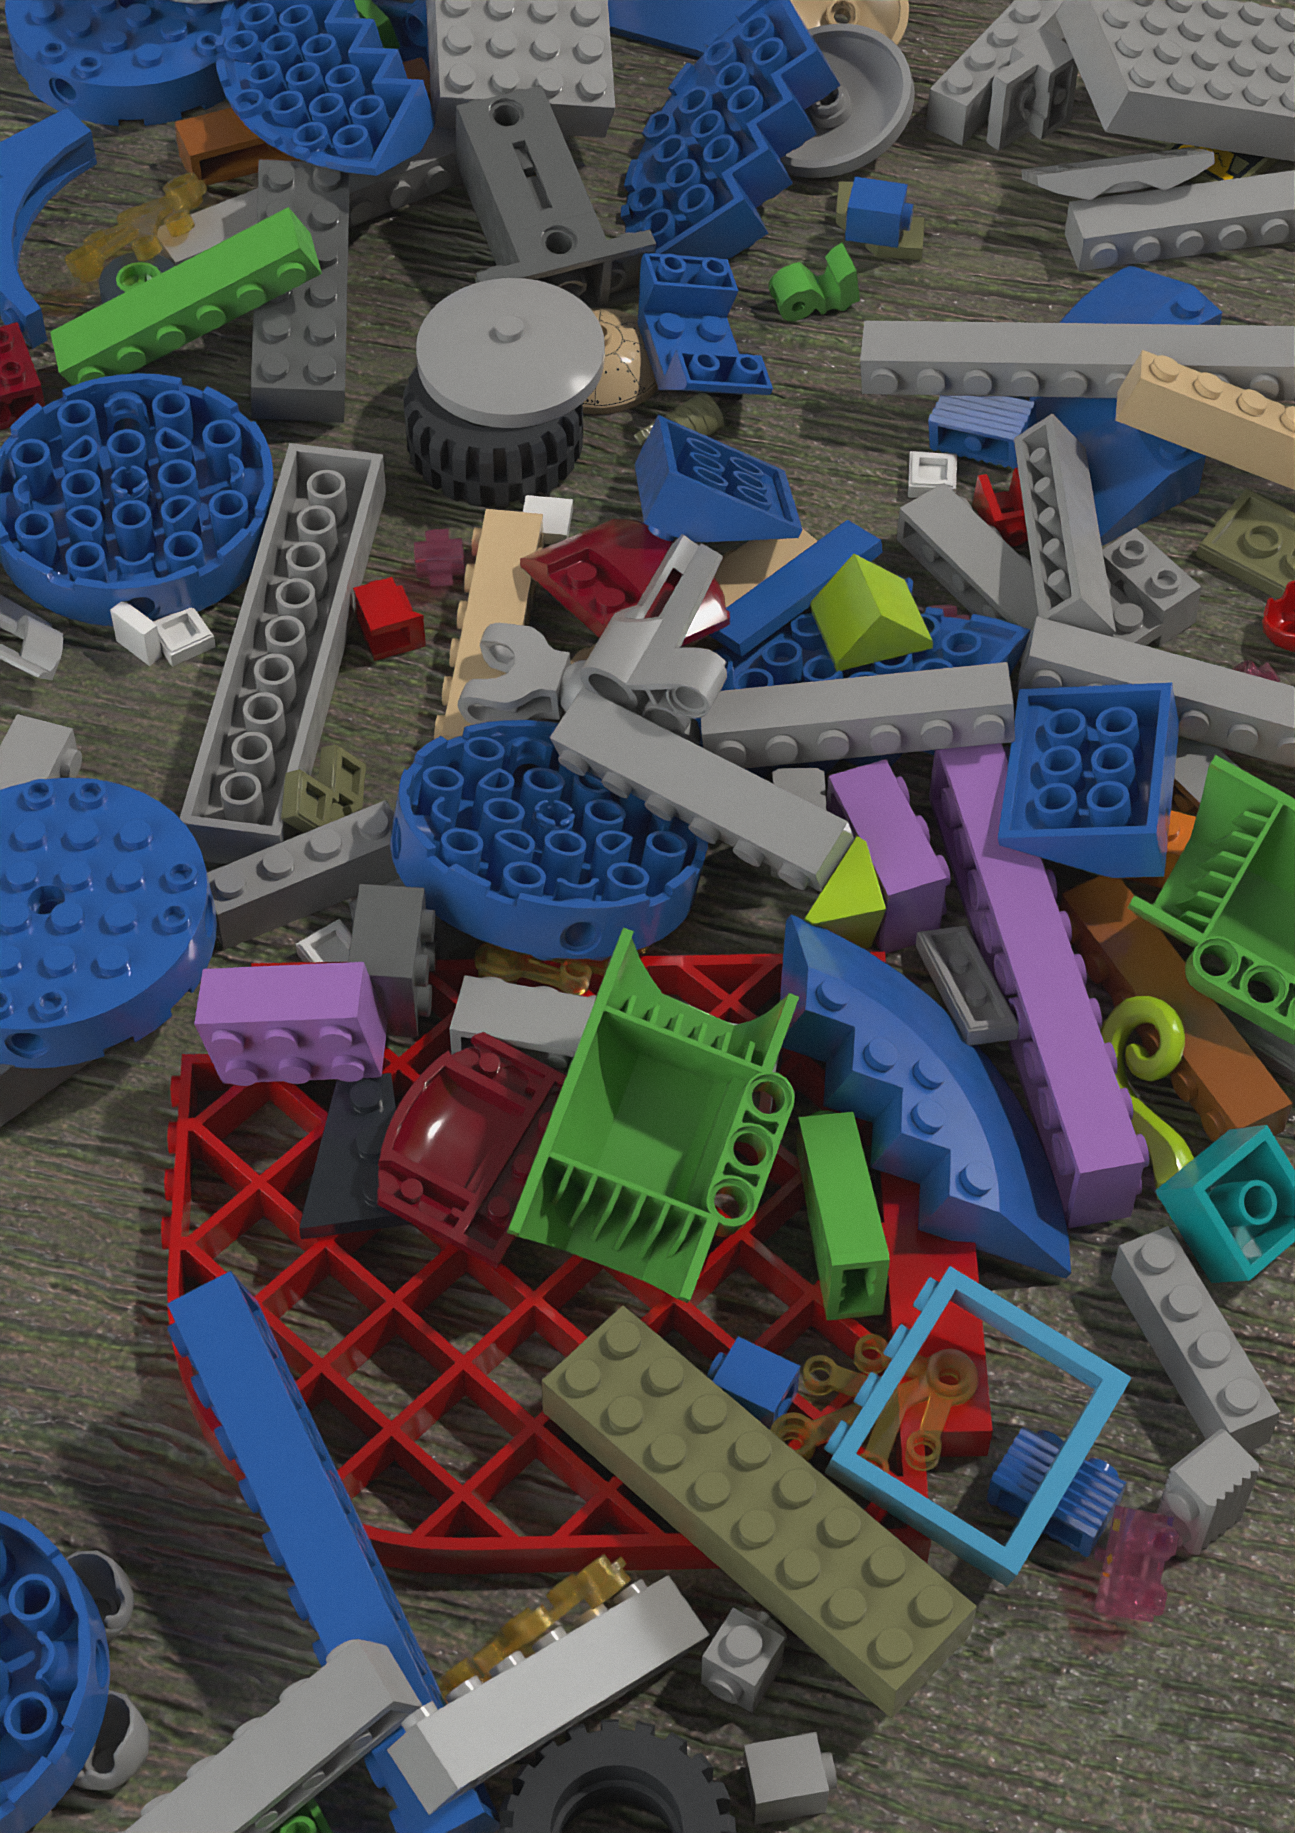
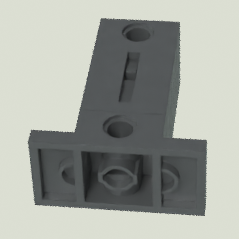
M542 85L528 89H516L507 94L486 99H475L468 103L457 105L455 163L496 262V266L476 273V283L500 278L538 280L570 292L589 308H613L639 301L641 258L643 253H655L656 242L651 230L637 233L628 232L613 239H606Z

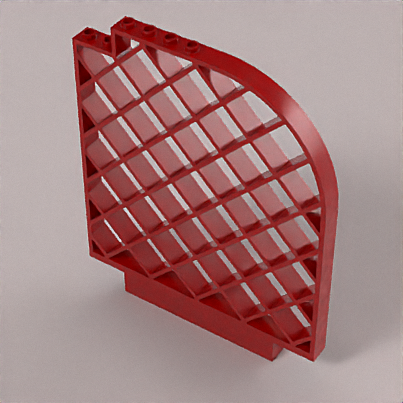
M870 952L886 963L885 952ZM783 954L639 956L650 977L663 994H677L692 1007L726 1022L741 1024L757 1018L754 1013L776 993L781 992ZM611 957L605 960H592L589 958H555L553 960H540L537 958L437 960L436 972H429L427 985H432L431 1010L443 1020L399 1057L385 1046L382 1074L391 1073L395 1103L405 1096L412 1084L437 1058L448 1050L451 1053L449 1029L465 975L477 978L496 977L506 983L534 988L547 986L558 992L588 997L597 995ZM347 962L251 963V967ZM783 1048L779 1074L787 1078L793 1087L794 1093L798 1090L823 1111L842 1113L823 1106L825 1070L822 1067L826 1062ZM182 1054L181 1074L172 1075L171 1105L173 1108L178 1107V1121H169L168 1152L169 1154H175V1167L165 1169L164 1192L165 1200L172 1201L171 1216H163L161 1222L162 1249L169 1250L167 1303L186 1294V1277H193L201 1285H204L227 1273L213 1259L263 1216L305 1252L257 1293L254 1298L258 1301L286 1362L301 1375L295 1382L309 1412L326 1398L371 1439L337 1470L350 1499L352 1500L395 1461L442 1503L411 1534L383 1530L363 1524L383 1566L424 1573L447 1574L721 1569L681 1533H664L629 1501L636 1493L620 1479L614 1476L610 1481H605L557 1438L564 1430L543 1411L534 1418L487 1376L535 1331L565 1357L569 1356L588 1337L563 1317L558 1310L602 1269L651 1309L640 1320L662 1339L674 1328L711 1361H714L719 1352L728 1354L736 1340L702 1313L697 1306L740 1266L790 1307L753 1344L780 1356L810 1326H813L860 1365L864 1370L821 1412L797 1393L782 1421L798 1434L788 1446L807 1462L818 1452L829 1461L831 1460L833 1455L825 1451L824 1448L841 1420L848 1423L863 1408L853 1401L871 1371L882 1377L892 1361L891 1358L883 1354L887 1346L853 1318L826 1321L820 1280L812 1285L763 1245L804 1205L806 1206L799 1160L781 1144L769 1173V1177L778 1183L781 1188L735 1234L725 1237L713 1236L711 1243L717 1248L705 1258L691 1300L688 1303L676 1299L643 1280L575 1254L533 1291L502 1263L498 1268H495L416 1225L414 1226L442 1251L397 1292L393 1293L351 1256L381 1229L301 1240L299 1227L303 1213L285 1198L314 1172L328 1116L325 1110L296 1085L285 1081L255 1082L249 1086L222 1083L209 1054ZM198 1091H226L196 1116ZM774 1099L770 1114H772L776 1110V1103ZM270 1100L307 1132L308 1135L259 1175L221 1140ZM855 1117L862 1148L864 1149L866 1146H871L872 1123ZM743 1142L734 1143L733 1149H736L750 1162L757 1165V1152L751 1145ZM194 1159H201L235 1189L238 1194L189 1235ZM875 1169L878 1212L890 1258L885 1293L887 1338L889 1344L900 1324L911 1330L921 1312L912 1307L929 1277L940 1282L949 1266L979 1283L975 1242L951 1241L918 1230L920 1184ZM715 1205V1208L720 1215H722L725 1218L732 1219ZM467 1271L512 1311L463 1355L425 1322L419 1314ZM330 1274L373 1313L321 1358L281 1322L279 1318ZM951 1301L945 1307L892 1394L898 1476L892 1473L862 1446H860L856 1453L928 1499L925 1457L988 1456L993 1432L983 1321ZM168 1307L169 1325L175 1323V1320ZM398 1334L442 1375L391 1421L346 1379ZM172 1341L179 1374L189 1406L205 1439L224 1467L237 1481L246 1478V1475L240 1470L235 1459L232 1461L228 1460L217 1440L214 1429L222 1424L211 1408L206 1409L196 1394L190 1378L198 1374V1372L194 1369L188 1356L183 1358L179 1354ZM466 1395L506 1430L513 1439L462 1485L418 1446L415 1441ZM537 1458L587 1503L552 1536L519 1537L485 1505ZM872 1502L864 1509L882 1526L893 1517V1515ZM902 1521L901 1528L887 1529L928 1564L931 1539ZM607 1522L621 1533L619 1535H595ZM466 1525L478 1538H453L452 1536Z

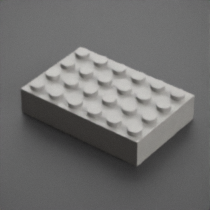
M426 0L431 107L436 120L434 127L456 129L457 105L465 104L475 99H486L507 94L516 89H528L542 85L563 135L606 137L615 111L608 0Z
M1063 0L1055 16L1105 132L1295 161L1294 10L1290 8L1277 9L1260 6L1251 1L1243 3L1232 0Z

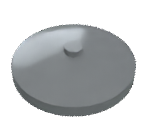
M829 24L808 29L841 86L830 92L824 99L815 102L804 110L817 135L806 141L800 148L792 150L780 158L788 174L805 178H825L854 171L882 155L898 139L906 127L912 113L915 96L914 82L908 62L900 48L891 39L868 27L854 24Z
M524 278L487 280L455 291L440 301L429 312L417 335V368L421 382L428 394L441 407L459 418L472 423L498 428L534 426L555 420L571 412L592 394L601 379L604 369V335L601 325L592 310L578 297L560 287Z

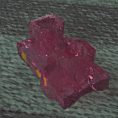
M1115 1505L1107 1548L1096 1547L1094 1560L1103 1562L1094 1606L1095 1611L1152 1623L1154 1616L1164 1614L1168 1593L1164 1590L1163 1584L1160 1583L1165 1560L1168 1561L1176 1554L1179 1533L1172 1528L1174 1517Z

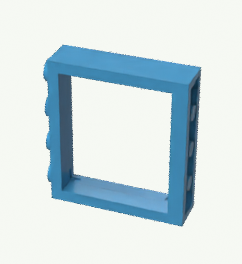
M949 1266L940 1282L929 1277L913 1303L912 1307L921 1313L911 1330L902 1324L896 1330L883 1352L892 1361L882 1377L871 1371L853 1401L863 1408L852 1426L841 1420L824 1448L825 1451L833 1455L824 1473L1007 1587L1022 1568L1132 1377ZM949 1301L1095 1389L1004 1545L996 1542L856 1454Z

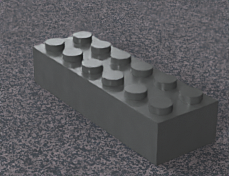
M259 159L257 223L289 207L311 233L322 274L254 309L251 419L344 422L350 173L316 166L303 161Z

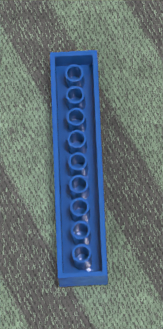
M229 1271L167 1303L175 1320V1323L167 1326L170 1337L179 1354L183 1358L188 1356L194 1369L198 1372V1374L190 1378L196 1394L206 1409L211 1407L219 1422L222 1423L221 1426L214 1429L217 1440L228 1460L232 1461L235 1459L240 1470L246 1475V1478L238 1481L242 1495L254 1514L259 1512L266 1525L270 1528V1531L262 1535L264 1543L277 1567L283 1565L295 1582V1585L287 1588L290 1600L303 1622L309 1620L311 1626L320 1637L319 1640L312 1643V1647L321 1667L327 1664V1655L346 1641L361 1639L387 1645L422 1706L433 1701L438 1710L446 1706L447 1703L258 1301L232 1271ZM402 1725L363 1756L367 1769L377 1787L381 1789L385 1786L387 1792L393 1797L397 1808L389 1812L397 1833H493L500 1829L499 1814L484 1782L430 1815L427 1813L387 1751L389 1747L406 1733Z

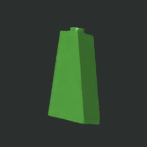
M819 1111L810 1116L798 1117L796 1149L826 1321L882 1315L890 1258L854 1113Z

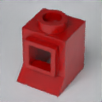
M1014 468L1009 491L994 493L987 474L978 475L971 507L978 511L979 517L999 531L1003 540L1010 547L1019 546L1027 542L1028 535L1018 468Z
M393 577L374 580L353 588L356 620L374 661L426 647L424 615L413 611L403 586H396Z

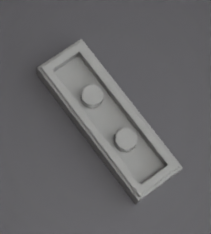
M967 926L917 932L916 948L966 1044L970 1046L1017 1039L1019 1024Z

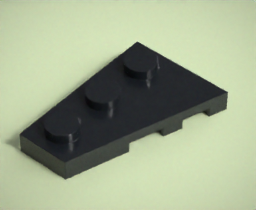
M391 1073L382 1074L381 1077L362 1078L354 1082L336 1081L299 1227L301 1240L412 1224L377 1205L380 1152L387 1129L396 1111Z

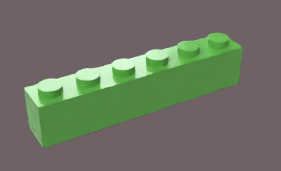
M287 207L50 331L59 373L72 386L101 377L129 374L321 275L322 272L311 233L292 210Z

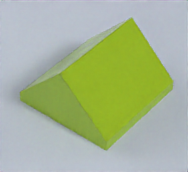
M854 553L810 603L811 612L837 672L933 648L932 638L905 580Z
M858 836L855 838L804 919L813 926L828 929L863 949L871 948L886 911L865 840Z

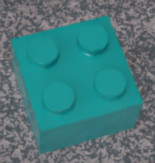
M1268 1125L1228 1130L1155 1190L1211 1283L1249 1281L1295 1242V1170Z

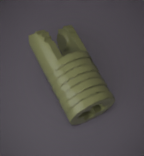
M702 392L663 416L705 436H710L718 431L724 424L722 413L716 402L709 395ZM655 422L634 435L641 446L644 445Z

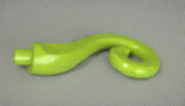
M1135 996L1124 1000L1113 1009L1104 1021L1100 1032L1104 1043L1110 1042L1114 1047L1117 1058V1073L1115 1076L1119 1088H1127L1133 1105V1119L1131 1123L1135 1134H1142L1146 1140L1152 1163L1155 1187L1158 1189L1192 1161L1194 1157L1184 1139L1136 1096L1126 1076L1124 1052L1126 1063L1133 1075L1147 1081L1162 1079L1170 1074L1181 1061L1185 1047V1033L1178 1014L1165 1001L1152 996ZM1143 1023L1155 1025L1160 1035L1159 1049L1151 1057H1149L1145 1047L1136 1043L1127 1046L1125 1051L1128 1037L1136 1027Z

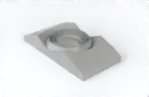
M1188 147L1021 170L1022 180L1054 193L1092 200L1100 194L1139 190L1152 186L1165 191L1195 177L1213 165L1215 160L1214 152L1197 147Z

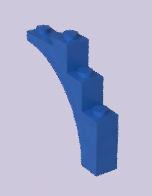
M68 108L0 142V316L4 325L18 322L25 342L32 349L48 340L41 308L24 287L18 273L22 245L32 222L46 203L71 180L97 164L91 130Z

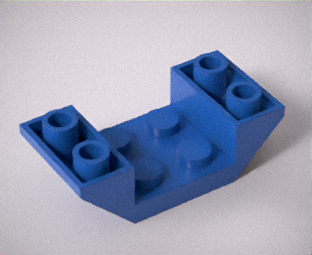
M643 253L640 270L638 328L659 390L731 395L771 394L773 387L762 356L739 354L727 319L739 291L728 259Z

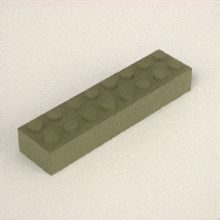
M622 1305L542 1380L543 1413L891 1719L971 1635L977 1608L974 1603L625 1306Z

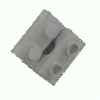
M1043 27L1028 37L1020 39L1012 46L1010 65L1001 68L994 75L986 142L998 151L1028 131L1042 140L1071 121L1078 67L1068 44Z
M1136 527L1102 549L1116 633L1111 635V637L1144 646L1154 641L1160 647L1196 623L1201 586Z

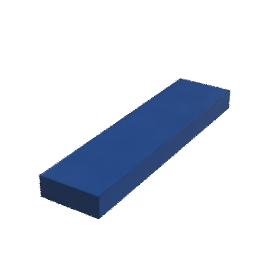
M846 520L726 607V610H729L730 625L709 634V636L742 657L810 607L814 597L853 553L870 562L882 554L881 539L851 521Z

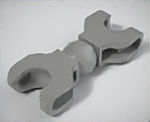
M508 623L490 624L483 632L480 640V649L484 661L489 667L503 671L506 674L494 679H471L465 684L457 706L463 718L473 725L503 720H560L563 710L567 712L581 688H586L581 681L579 673L587 659L571 664L569 652L554 650L548 645L545 637L533 627ZM637 706L635 709L629 710L642 717L643 711ZM692 718L682 738L699 746L701 739L700 729L697 721Z

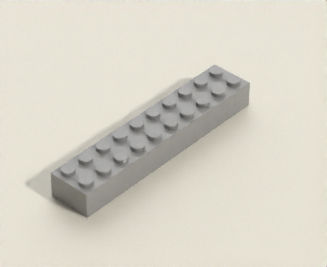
M289 443L180 815V819L194 836L202 852L203 860L206 862L230 864L295 836L296 828L281 819L285 773L300 769L311 776L355 611L353 588L362 585L386 495L383 454Z

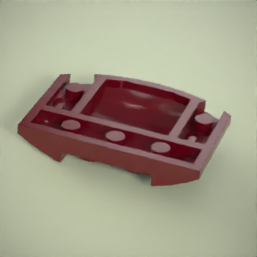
M615 518L520 558V567L600 638L615 613L638 604L665 555L677 538L674 541H667L652 534L648 530L649 525L644 524V522ZM674 568L668 575L644 619L659 617L682 577V574ZM715 577L706 592L681 647L730 625L729 610H726L725 595Z
M481 1032L472 1036L471 1043L474 1046L452 1055L448 1050L437 1058L418 1077L401 1100L389 1124L380 1152L377 1205L485 1263L498 1268L518 1238L507 1233L566 1075L491 1035Z

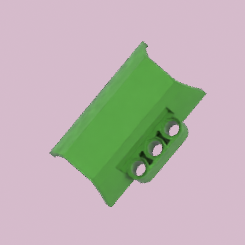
M1215 755L1207 770L1204 790L1191 837L1155 903L1150 904L1134 895L1127 908L1138 917L1195 948L1187 959L1185 977L1196 991L1284 1041L1295 1045V799ZM1212 954L1220 958L1225 966V974L1221 976L1207 974L1200 965V957ZM1251 981L1265 983L1272 992V1001L1269 1003L1255 1001L1248 992V983Z
M623 927L507 1233L568 1251L633 1276L665 1291L678 1300L688 1303L694 1292L713 1236L725 1237L735 1234L752 1218L757 1210L794 1105L795 1095L792 1085L787 1078L773 1072L799 997L788 993L783 1000L766 1014L751 1021L733 1025L663 994L639 958L632 939L634 931ZM762 1091L771 1095L776 1103V1113L766 1114L757 1110L753 1104L752 1093ZM743 1142L751 1145L757 1152V1165L746 1166L740 1163L734 1155V1143ZM726 1194L733 1197L740 1209L739 1217L729 1219L720 1215L715 1208V1195Z

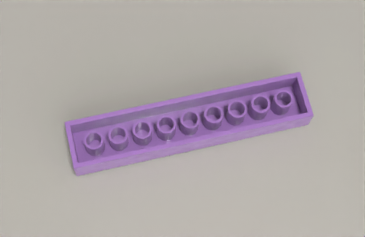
M1001 743L937 749L934 753L929 801L975 943L995 981H997L1003 996L1014 994L1019 996L1010 999L1005 997L1019 1024L1017 1039L1009 1041V1048L1038 1138L1049 1160L1059 1190L1067 1228L1131 1217L1136 1195L1142 1193L1141 1175L1143 1167H1148L1149 1151L1144 1136L1142 1134L1136 1135L1131 1123L1133 1119V1105L1127 1088H1119L1115 1076L1117 1073V1058L1114 1047L1110 1042L1104 1043L1100 1032L1102 1016L1096 998L1088 997L1084 986L1087 982L1084 960L1080 954L1074 955L1070 945L1072 930L1066 911L1059 912L1055 901L1057 898V885L1054 873L1051 869H1044L1041 857L999 846L998 843L1010 747H1002Z

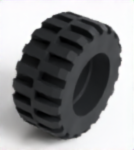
M417 366L408 378V385L404 389L403 401L407 450L410 453L411 463L415 470L423 475L425 482L435 490L441 487L446 497L455 501L464 498L467 499L469 505L483 507V503H495L496 508L509 507V502L520 500L521 504H523L527 495L536 496L539 492L545 495L557 487L558 479L563 481L574 469V463L580 458L583 448V403L571 412L543 424L521 428L481 427L467 423L462 418L441 407L423 386Z
M619 1719L601 1720L600 1731L587 1733L585 1726L580 1724L565 1730L566 1743L558 1747L553 1740H549L535 1750L536 1764L533 1767L529 1764H522L512 1778L513 1793L505 1795L499 1812L500 1830L497 1831V1833H562L565 1827L583 1811L593 1806L610 1802H624L643 1807L657 1815L672 1833H736L735 1817L730 1816L729 1813L730 1798L724 1783H714V1767L702 1753L696 1754L692 1759L687 1755L688 1741L673 1732L668 1734L666 1740L655 1737L654 1724L637 1720L635 1731L619 1729Z

